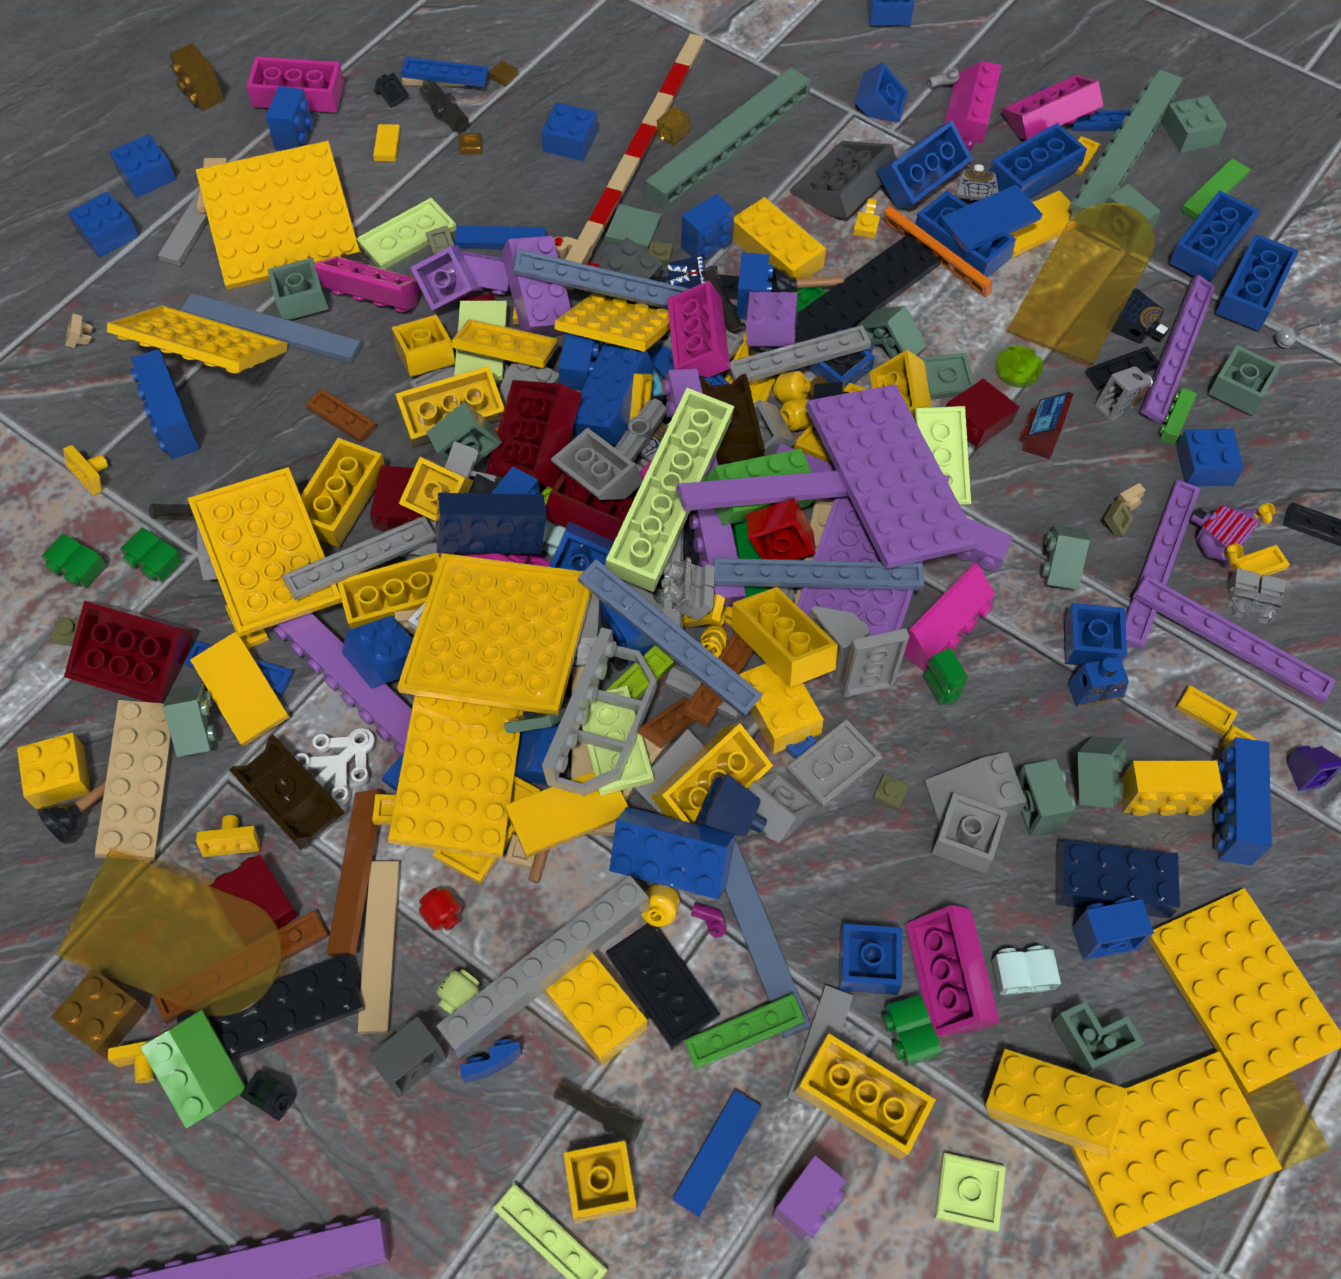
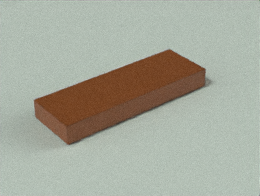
M322 388L305 404L309 411L359 443H362L377 428L374 421Z
M686 697L681 698L642 725L639 734L657 747L662 748L680 735L683 730L696 723V721L683 715L690 700Z

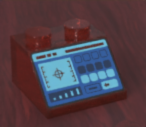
M1067 392L1040 399L1037 409L1031 408L1027 422L1031 423V426H1025L1020 439L1025 441L1022 451L1047 459L1051 458L1074 393Z

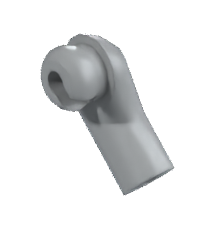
M951 68L946 73L929 77L927 79L928 87L931 89L941 85L955 84L959 80V71L956 68Z

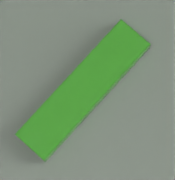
M1232 158L1183 204L1181 211L1196 220L1219 190L1229 194L1249 174L1251 169Z
M791 994L685 1039L684 1042L693 1065L697 1070L806 1022L794 994Z

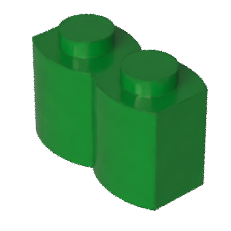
M143 527L120 547L124 554L122 559L132 568L136 566L140 568L141 573L151 581L156 579L162 583L183 562L176 549Z
M61 534L41 555L46 562L44 566L55 575L61 573L64 575L63 578L75 587L79 584L86 588L106 566L100 555L65 534Z
M950 648L935 654L929 660V669L924 674L927 684L940 705L945 703L951 705L961 698L960 695L968 680L967 673Z
M921 995L886 1005L885 1014H882V1021L886 1031H891L895 1038L892 1047L898 1061L902 1060L904 1066L908 1067L940 1056L942 1052L941 1046Z

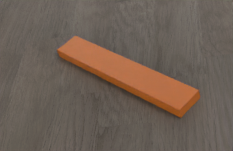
M890 205L884 210L885 222L888 226L903 237L908 233L912 235L918 244L925 245L933 252L934 256L942 258L940 262L942 266L987 298L992 292V281Z

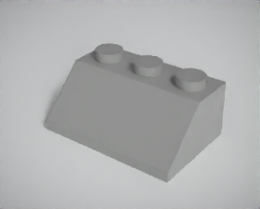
M586 428L551 458L553 464L599 500L625 499L643 482L636 464L589 428Z
M814 606L811 608L810 618L838 644L836 670L826 673L834 685H837L843 681L853 639L868 637L870 635L869 628L853 612Z

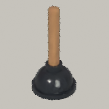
M773 266L772 279H768L772 280L771 292L796 291L797 288L836 286L844 282L843 276L796 279V277H790L787 271L778 269Z
M106 780L76 803L71 802L67 806L53 804L48 807L43 806L37 810L45 826L60 842L64 844L71 842V837L75 834L78 827L77 819L82 816L81 812L104 796Z

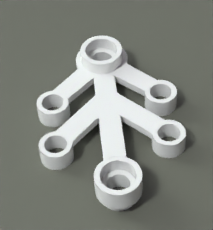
M364 728L352 731L348 737L328 738L325 734H319L313 739V746L317 752L324 753L329 749H345L339 755L308 757L304 753H299L295 758L298 761L306 760V763L302 765L306 770L325 768L315 778L322 787L335 775V788L332 790L331 796L339 805H343L350 798L347 790V763L355 756L356 767L352 770L351 777L357 785L366 784L369 780V774L366 769L367 753L372 750L375 739L373 734ZM359 738H365L362 743H356V740ZM320 741H326L325 745L317 746ZM358 773H365L363 778H356ZM339 792L345 793L344 797L340 799L336 798V795Z

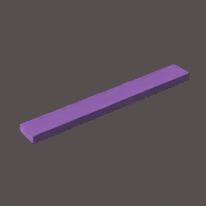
M1198 274L1192 278L1154 375L1152 386L1148 390L1140 411L1157 424L1165 421L1215 290L1213 284Z
M837 471L679 483L676 487V492L684 511L776 503L792 498L798 501L849 496Z
M1178 479L1176 480L1135 592L1145 575L1164 585L1167 584L1201 489L1200 487ZM1132 598L1125 617L1127 645L1142 650L1157 611L1135 598Z
M1145 575L1133 595V598L1320 703L1326 701L1336 681L1332 677L1148 575Z

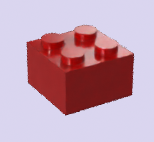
M795 498L746 514L748 537L762 559L797 560L816 553L814 531Z

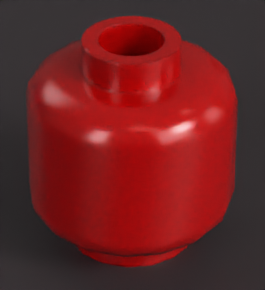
M435 887L420 899L419 915L432 930L439 931L445 928L446 931H449L459 923L460 919L458 916L461 913L462 906L448 889H438Z

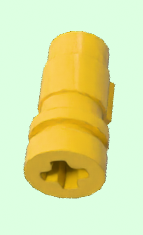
M709 625L702 633L700 644L718 658L727 644V631L720 625Z

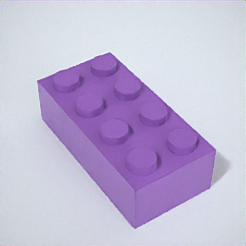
M553 236L508 239L501 254L520 330L544 336L566 334V332L554 329L555 320L571 309L566 287L512 274L516 249L558 258Z

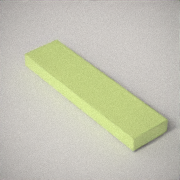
M513 1184L493 1207L496 1213L566 1279H602L608 1272L603 1265L517 1185Z

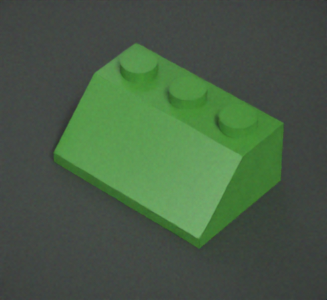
M203 1009L148 1040L140 1047L185 1128L215 1112L239 1095L246 1087Z

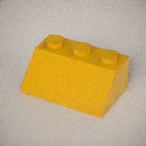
M909 350L903 351L869 372L872 389L896 384L914 420V410L916 408H932L924 361Z

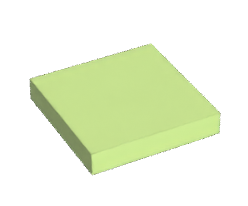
M944 1153L941 1162L935 1218L998 1232L1006 1167Z

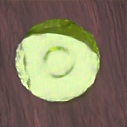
M1010 346L1007 350H1002L999 353L995 363V371L1000 380L1007 385L1025 388L1034 385L1040 379L1043 371V360L1041 357L1038 358L1035 355L1036 352L1031 348Z

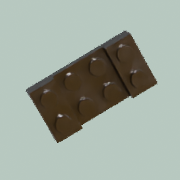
M741 374L733 383L724 385H711L704 377L699 378L703 394L734 406L731 422L716 453L718 466L764 456L765 448L747 374Z
M273 734L268 737L265 751L248 765L233 766L229 769L236 780L278 824L300 851L344 814L339 804Z

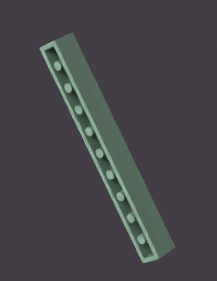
M792 67L780 74L776 80L767 84L763 90L753 95L749 101L739 106L736 111L725 117L714 128L709 129L704 136L695 140L691 146L681 151L677 157L666 163L659 171L650 175L646 180V197L666 210L809 96L810 79Z
M1160 69L1155 77H1150L1146 85L1147 90L1143 89L1137 101L1139 103L1135 102L1130 110V116L1126 115L1121 125L1122 130L1117 129L1113 137V143L1109 142L1106 147L1105 156H1100L1095 167L1096 170L1092 169L1087 179L1088 183H1083L1078 193L1079 198L1073 199L1069 210L1072 211L1069 221L1090 230H1095L1102 217L1108 197L1118 191L1164 118L1168 105L1175 100L1183 78Z

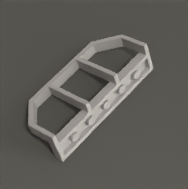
M601 627L542 764L548 786L583 796L621 779L657 689L656 679L640 651L617 646L610 629ZM614 656L637 662L649 683L642 701L597 689L599 680H603L606 675V663L609 657L612 658ZM596 700L638 711L626 742L578 730L580 725H584L586 722L587 708L590 702ZM577 741L621 753L615 769L584 783L558 777L560 772L563 773L568 763L567 755L570 748L574 749Z

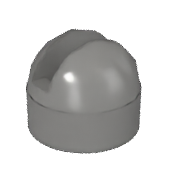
M1285 328L1275 333V339L1279 346L1288 348L1296 341V334L1293 328Z

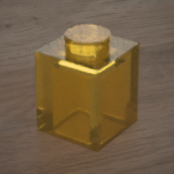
M675 106L657 119V137L672 146L676 145L690 133V115Z

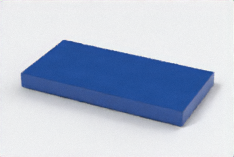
M1014 185L942 216L940 223L964 252L967 253L1041 220L1042 213L1017 185Z

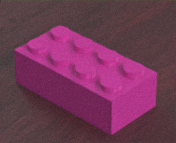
M255 57L246 86L252 107L269 108L278 86L304 89L306 99L309 100L310 111L337 112L344 86L340 62Z

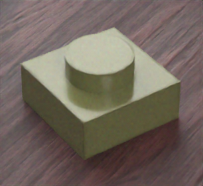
M447 225L425 232L433 255L449 246H454Z
M650 241L648 252L663 262V266L667 267L671 260L673 244Z
M1123 500L1114 501L1104 517L1105 522L1115 536H1124L1134 519Z
M58 616L50 637L52 643L72 646L79 619Z
M884 774L873 801L898 812L910 785Z

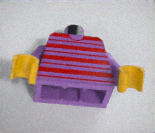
M1271 503L1262 504L1259 510L1235 509L1220 505L1213 515L1198 508L1191 521L1202 527L1196 537V541L1200 544L1206 557L1217 559L1227 566L1229 563H1236L1238 561L1237 556H1244L1242 546L1259 524L1258 520L1261 518L1263 523H1270L1273 519L1272 515L1276 511Z

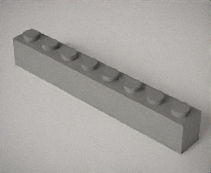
M629 875L440 1022L437 1028L441 1036L458 1058L462 1057L648 910L649 897Z

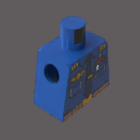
M1108 657L1104 660L1082 665L1068 682V687L1075 706L1079 707L1124 698L1129 680L1121 659L1118 657Z

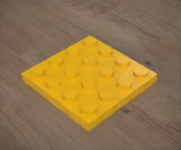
M593 293L557 318L554 329L645 352L670 330L669 310H655L649 308L646 304L638 303L634 305L627 303L625 299L605 298L603 294Z

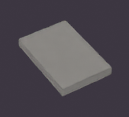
M845 719L788 764L786 771L823 809L880 763L883 756Z
M689 729L683 730L651 765L654 782L632 789L656 814L665 816L650 795L704 745Z

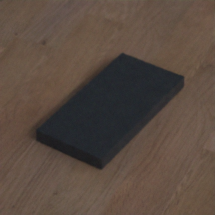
M646 924L605 952L671 1050L720 1017L716 1007L659 927Z

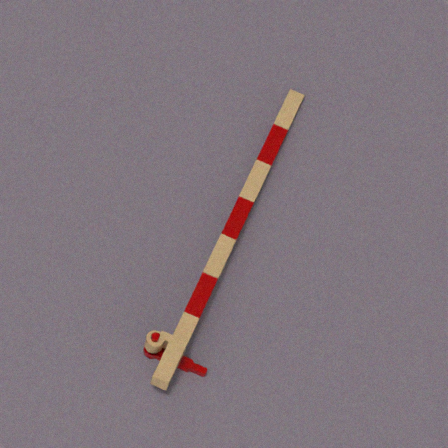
M690 33L578 240L567 236L565 238H553L559 259L599 268V264L589 262L592 251L703 47L705 37ZM565 286L566 289H569V290H572V291H573V289H574V288H572V287Z

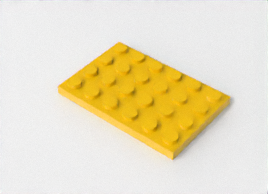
M164 305L107 323V332L117 335L119 339L135 340L141 346L158 347L164 353L181 354L184 359L204 361V364L207 366H220L226 368V371L230 373H240L242 370L252 368L256 364L264 363L270 358H275L277 355L287 352V342Z
M289 467L188 498L239 637L342 603L336 583L294 601L282 579L284 574L325 558Z
M415 695L388 843L502 859L508 821L505 805L509 804L511 800L520 732L506 733L504 723L523 714V711Z
M1245 888L1153 930V935L1148 939L1149 943L1217 1052L1220 1051L1244 1095L1341 1048L1340 1030Z
M1220 1051L1126 1088L1128 1103L1111 1160L1069 1145L1113 1239L1282 1169Z

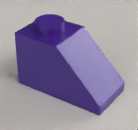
M1310 746L1299 747L1294 750V754L1286 761L1298 791L1324 787L1341 770V758L1322 746L1315 748Z

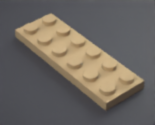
M118 700L95 858L155 861L171 734L163 703Z

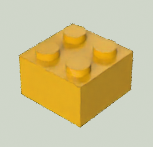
M437 314L391 327L396 351L410 377L455 364L451 339Z
M419 457L399 504L436 521L438 493H469L474 481L429 459Z
M73 732L17 748L23 797L35 809L85 796L91 792L84 745Z
M626 1141L563 1153L575 1223L637 1211Z

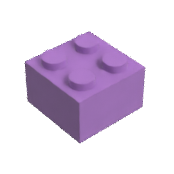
M449 246L410 267L432 311L441 309L479 289L458 246Z
M750 292L746 323L747 346H788L795 344L797 293Z
M815 1155L777 1206L773 1217L801 1241L807 1235L813 1239L827 1219L822 1215L825 1209L832 1212L846 1193L841 1189L846 1180Z

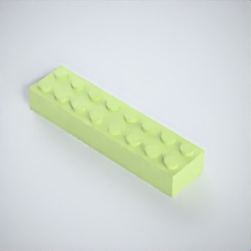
M686 388L606 558L605 567L620 579L654 592L691 511L683 510L676 487L679 483L704 482L731 422L734 406Z

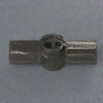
M430 80L423 82L419 89L420 95L430 105L436 119H443L454 132H464L469 125V118L459 109L454 96L451 93L445 94L435 82Z

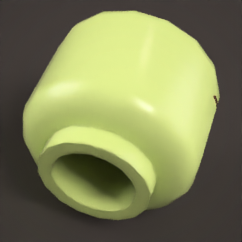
M463 969L460 972L451 971L436 990L437 996L441 999L438 1005L451 1015L480 992V989L477 987L480 982Z

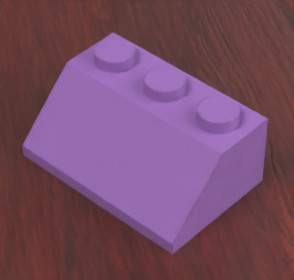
M460 250L479 287L477 290L483 291L484 287L491 288L492 293L505 295L506 291H511L503 258Z

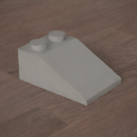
M1008 752L977 759L924 781L939 828L953 793L1006 811V817L1019 815L1026 804V799Z

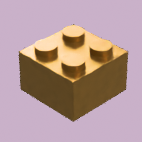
M193 43L169 53L172 60L170 64L171 69L178 77L176 81L177 86L182 93L187 94L192 105L196 104L201 111H204L224 101L214 67Z
M92 968L50 1018L96 1053L107 1059L108 1049L117 1047L146 1013L147 1009Z

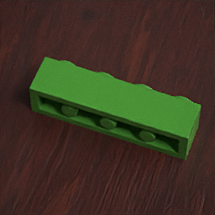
M1182 388L1180 393L1177 392L1173 400L1176 403H1172L1169 409L1171 414H1167L1164 421L1167 424L1166 426L1163 425L1159 432L1162 434L1160 437L1161 441L1174 446L1197 393Z

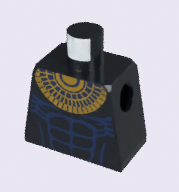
M1135 288L1112 314L1106 330L1141 344L1149 335L1162 340L1169 328L1159 323L1164 313L1163 308Z

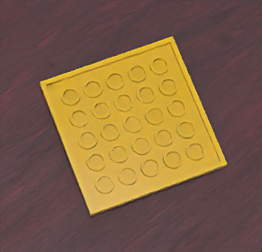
M329 141L195 169L227 290L270 281L267 269L312 257L314 262L335 256L353 261L362 259Z
M442 553L397 686L399 693L542 714L555 713L559 716L592 594L578 582V578L584 571Z

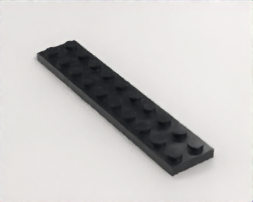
M908 233L844 279L843 283L837 284L797 313L795 343L832 334L839 329L843 331L856 327L874 310L881 309L937 268L942 258L934 256L929 248L923 244H918L916 239ZM785 346L749 347L748 354L752 356ZM798 369L790 370V371L783 372V373L794 372V371H797Z

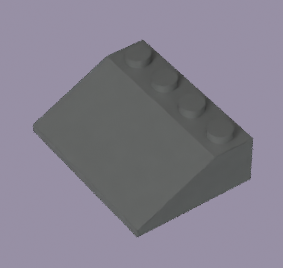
M841 141L790 189V192L830 216L847 218L873 192L878 190L879 186L883 183L877 170L896 157L892 144Z

